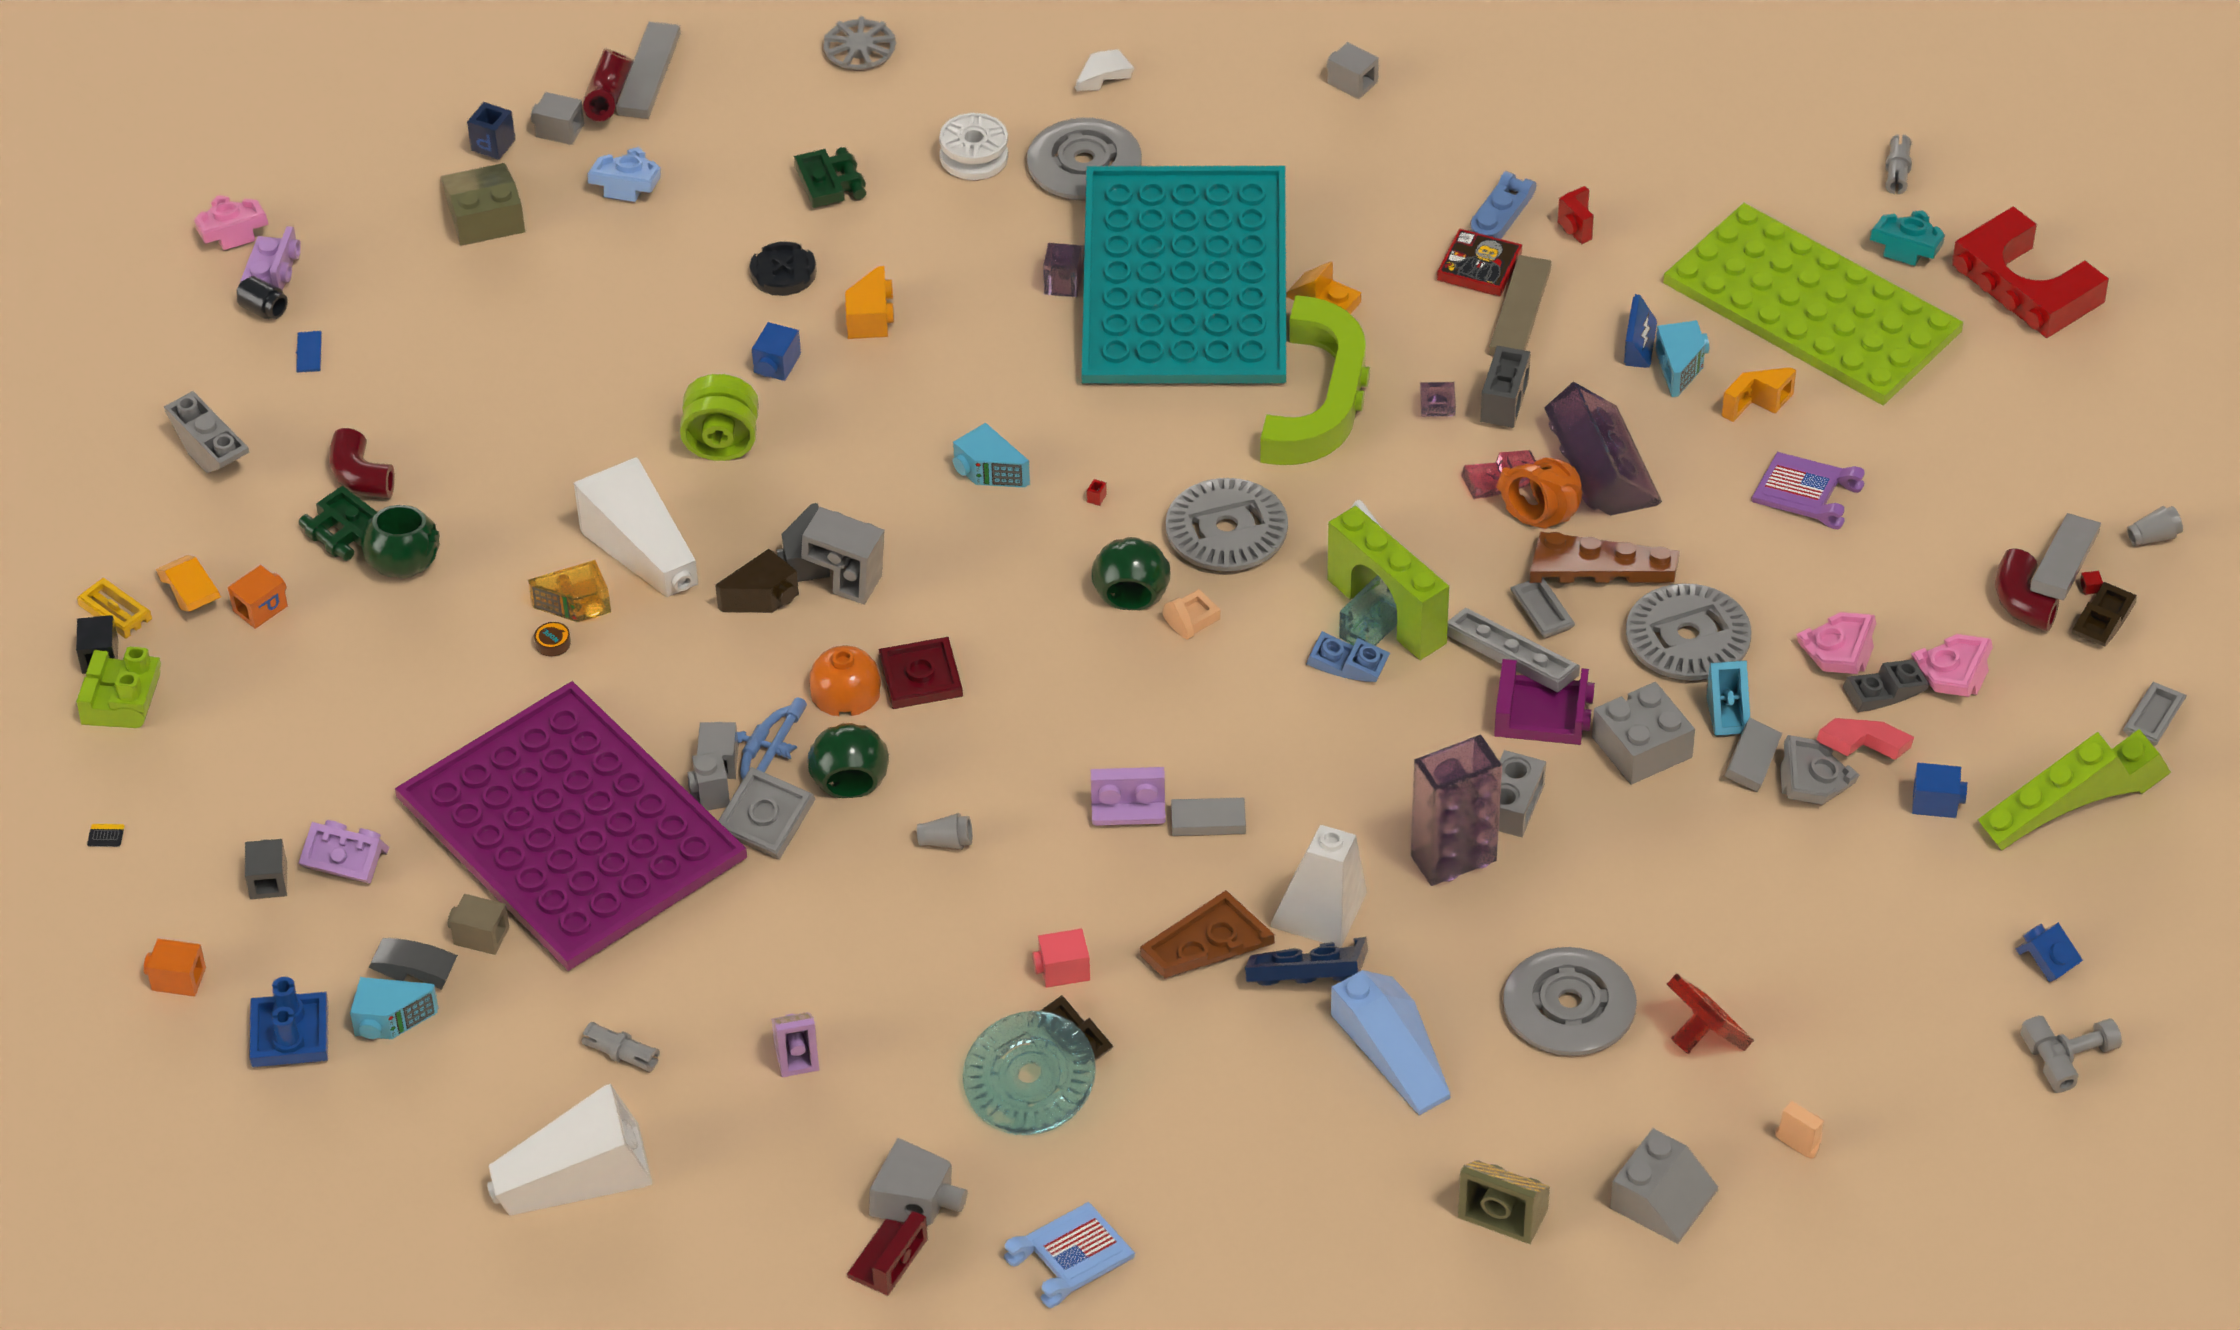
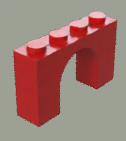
M2012 206L1956 240L1952 266L1976 283L1984 292L1989 293L2002 303L2006 309L2024 320L2032 329L2049 338L2105 303L2109 278L2085 260L2060 276L2048 280L2027 279L2012 272L2007 267V264L2033 249L2037 227L2033 220Z

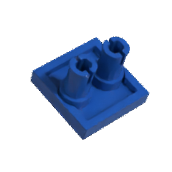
M280 977L274 980L272 984L274 996L251 998L250 1062L252 1067L328 1061L327 992L296 994L293 979Z

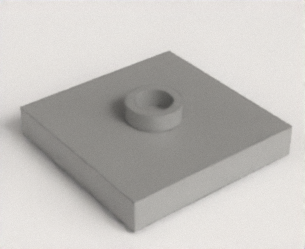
M751 767L718 821L742 844L780 860L816 799L808 791Z

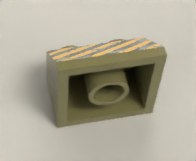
M1476 1160L1464 1165L1460 1171L1458 1218L1531 1244L1548 1211L1550 1186L1544 1185L1534 1178H1525L1506 1171L1498 1165H1489Z

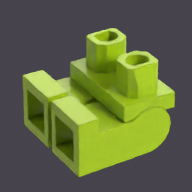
M127 647L123 660L109 658L107 651L94 650L76 701L81 725L123 728L141 727L145 722L160 677V657L149 656L148 649L142 647Z

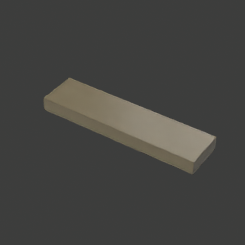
M1523 255L1518 256L1490 343L1489 355L1494 356L1497 345L1526 351L1551 271V260Z

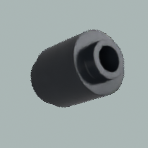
M250 276L243 280L237 288L238 304L265 319H277L283 315L287 308L288 298L283 294V291L256 276Z

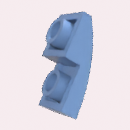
M1322 631L1306 664L1343 678L1376 682L1390 652L1357 638L1353 646Z

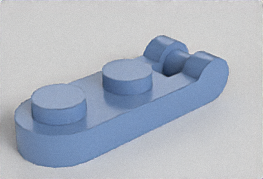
M1504 171L1498 185L1473 216L1470 231L1502 239L1532 199L1536 190V182L1529 179L1522 181L1517 179L1515 174ZM1510 191L1517 192V194L1513 195Z

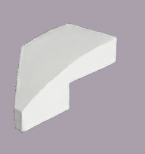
M1119 49L1092 53L1077 80L1075 89L1076 91L1100 90L1103 80L1130 79L1134 67Z

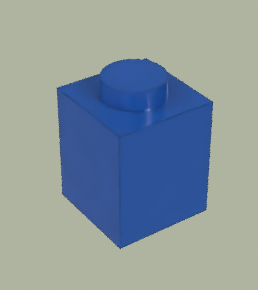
M767 322L752 347L754 373L785 381L801 355L799 330Z
M1917 762L1913 786L1912 814L1956 818L1958 804H1965L1967 797V782H1961V767Z

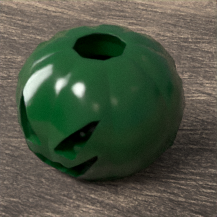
M393 505L379 510L367 521L361 546L365 561L380 574L387 577L409 578L415 574L422 573L431 565L440 546V534L436 530L435 523L419 509L407 505Z
M1136 537L1116 539L1108 543L1096 556L1091 570L1092 583L1106 603L1117 609L1138 611L1160 601L1168 587L1171 574L1169 561L1158 546L1151 541H1144Z
M841 723L838 726L827 728L816 738L808 753V770L816 784L824 792L837 798L862 797L874 791L886 776L889 753L886 744L871 728L865 725Z

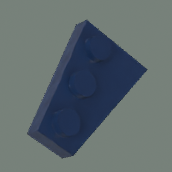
M1367 936L1354 938V946L1343 948L1335 947L1334 942L1320 944V947L1314 948L1310 953L1302 954L1300 949L1292 948L1250 955L1245 966L1246 981H1257L1259 985L1263 986L1279 983L1280 980L1295 979L1296 983H1311L1316 981L1317 978L1332 977L1334 981H1343L1361 971L1368 952Z

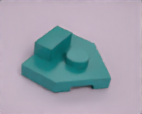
M1923 210L1913 211L1909 217L1897 218L1896 214L1881 216L1871 231L1870 240L1885 245L1884 257L1915 266L1920 256L1934 259L1943 246L1945 234L1938 226L1933 227L1929 222L1930 217Z

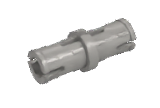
M1899 134L1893 136L1890 140V155L1886 158V170L1888 171L1886 189L1892 194H1895L1896 184L1899 185L1898 194H1902L1907 190V174L1911 171L1912 160L1909 157L1912 142L1906 135H1902V144H1899Z
M590 1022L584 1030L583 1035L589 1036V1038L583 1037L582 1044L609 1054L610 1058L616 1062L623 1060L647 1072H651L658 1063L659 1059L652 1057L660 1056V1051L657 1048H652L633 1040L632 1036L624 1031L616 1033L595 1022Z

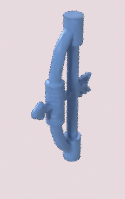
M797 697L791 705L776 710L761 724L756 726L751 736H747L745 731L737 732L738 743L742 741L747 742L742 750L743 756L740 766L742 780L750 769L751 760L755 758L761 746L768 748L758 765L757 770L765 773L775 754L791 759L790 752L797 749V746L787 744L783 740L793 723L798 722L807 706L805 700ZM785 716L786 719L772 743L765 741L770 732L769 729Z

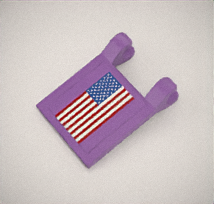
M1777 452L1754 492L1752 502L1815 518L1826 526L1838 530L1845 522V519L1841 517L1845 512L1844 506L1839 503H1826L1837 483L1851 492H1860L1864 487V481L1862 480L1864 470L1857 466L1839 468Z

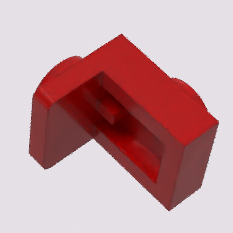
M1586 186L1570 191L1560 197L1558 207V223L1567 234L1572 235L1581 244L1592 240L1594 215L1588 210L1589 189Z

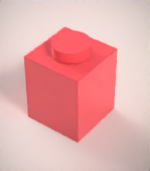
M1082 928L1038 935L1039 951L1032 952L1036 974L1043 973L1046 988L1090 981V957Z

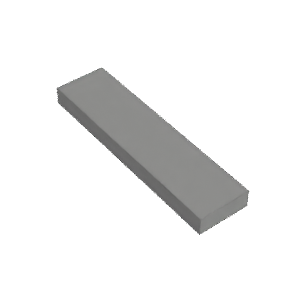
M648 22L616 106L617 115L649 119L681 34L680 25Z
M2067 513L2032 579L2030 590L2056 599L2065 600L2099 534L2101 522Z
M1464 608L1448 621V637L1501 664L1502 659L1517 660V672L1556 692L1562 690L1579 676L1580 665L1468 608Z

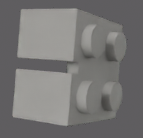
M1656 681L1628 693L1627 701L1621 696L1594 708L1592 738L1630 785L1693 757L1695 728Z

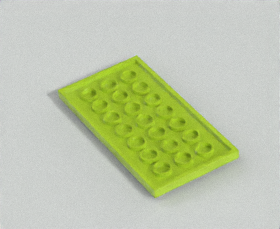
M1746 203L1739 206L1664 273V284L1883 406L1962 332L1963 321Z

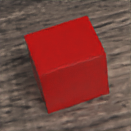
M1093 479L1087 489V502L1100 506L1107 495L1106 482Z
M2099 570L2081 573L2080 584L2084 595L2098 593L2103 584Z

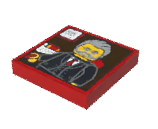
M1459 228L1437 272V280L1501 297L1515 268L1518 256L1522 254V244Z

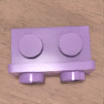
M287 226L282 238L257 237L240 283L250 276H256L283 290L285 282H290L293 261L299 258L301 243L300 240L296 239L294 227Z
M1164 767L1091 769L1092 824L1097 826L1165 823Z
M326 820L325 825L312 822L298 864L305 868L371 884L380 853L387 854L389 846L380 839L381 835L360 828L358 833L347 831L346 825L332 820Z

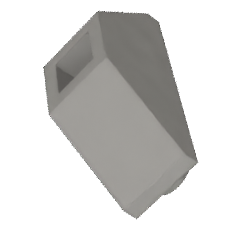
M194 391L164 406L165 412L186 451L206 473L220 469L250 453L246 444Z

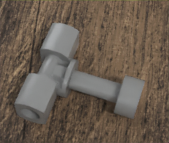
M2036 1016L2024 1021L2020 1032L2031 1053L2040 1054L2045 1061L2043 1073L2055 1093L2065 1092L2076 1086L2078 1073L2072 1065L2074 1054L2098 1046L2103 1052H2108L2120 1048L2122 1045L2120 1030L2111 1018L2095 1023L2093 1032L2070 1040L2064 1034L2055 1036L2044 1016Z

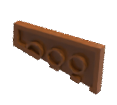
M1540 531L1530 570L1529 583H1542V577H1559V583H1574L1575 577H1594L1595 583H1609L1610 580L1616 577H1625L1629 583L1674 582L1680 551L1670 550L1665 547H1648L1634 545L1630 542H1612L1599 540L1595 537L1584 538L1564 535L1559 532L1548 533Z

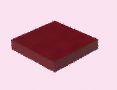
M949 637L879 649V659L893 709L963 697V688Z

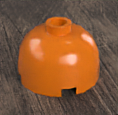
M842 645L824 651L812 665L809 687L812 702L821 711L832 716H840L839 712L850 711L851 716L871 709L880 697L881 678L876 662L867 652L855 646Z

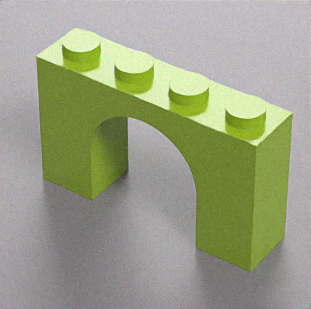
M1356 505L1329 521L1327 580L1351 600L1375 585L1378 574L1390 590L1396 604L1397 641L1419 660L1446 645L1449 585Z

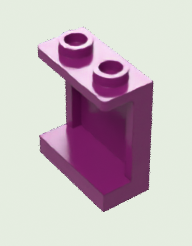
M1502 659L1495 712L1494 737L1581 745L1582 731H1590L1592 710L1585 709L1586 704H1593L1595 683L1588 682L1589 669L1582 668L1579 681L1573 680L1562 690L1556 692L1525 675H1516L1517 660Z

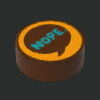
M548 622L539 626L535 631L536 649L545 656L561 655L571 645L569 629L562 623Z

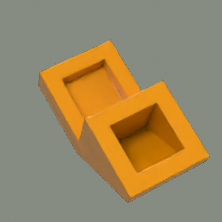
M1788 367L1743 372L1724 392L1722 417L1734 422L1751 403L1776 414L1794 394L1796 370Z
M186 555L156 569L160 581L170 584L180 610L190 612L221 598L216 586L195 556Z

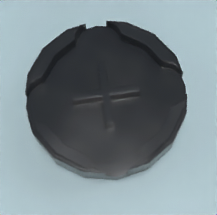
M784 241L764 246L762 252L757 256L756 253L753 255L749 266L753 284L762 292L778 296L796 294L808 288L815 280L817 271L814 255L809 249L807 252L798 243Z

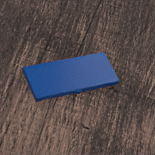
M321 331L298 332L296 351L297 373L321 371Z

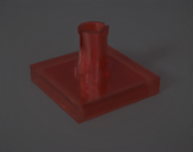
M1678 973L1667 983L1694 1013L1670 1037L1684 1052L1690 1054L1691 1050L1710 1029L1743 1051L1753 1043L1754 1039L1705 991Z

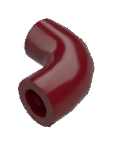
M604 48L583 102V109L588 118L601 122L606 121L613 115L634 62L631 58Z
M350 428L336 430L330 445V468L339 484L355 494L373 498H391L395 483L393 465L371 463L364 460L363 456L367 439L361 432Z
M2009 549L2005 552L1999 564L1995 579V588L2000 604L2013 618L2031 627L2049 632L2057 615L2059 599L2032 592L2030 590L2031 579L2038 566L2036 559L2022 549Z

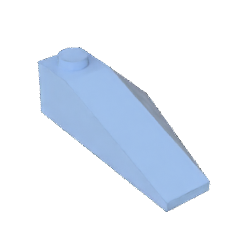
M1362 970L1331 987V1016L1418 1115L1450 1099V1091L1416 1003L1393 977Z

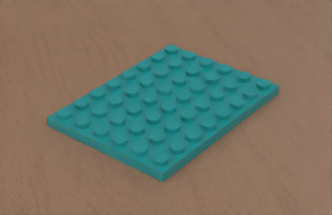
M1285 166L1086 167L1082 383H1286Z

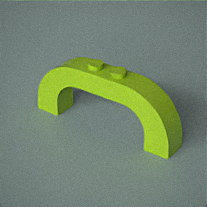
M1295 295L1290 316V343L1322 348L1334 357L1335 363L1326 400L1318 410L1301 417L1266 414L1260 438V463L1297 465L1327 456L1344 443L1352 430L1356 411L1363 410L1365 391H1361V388L1368 387L1370 378V367L1365 366V336L1357 320L1346 310L1334 303L1318 298Z

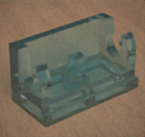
M1379 575L1340 610L1339 638L1353 646L1357 638L1376 646L1397 626L1395 601L1390 590Z

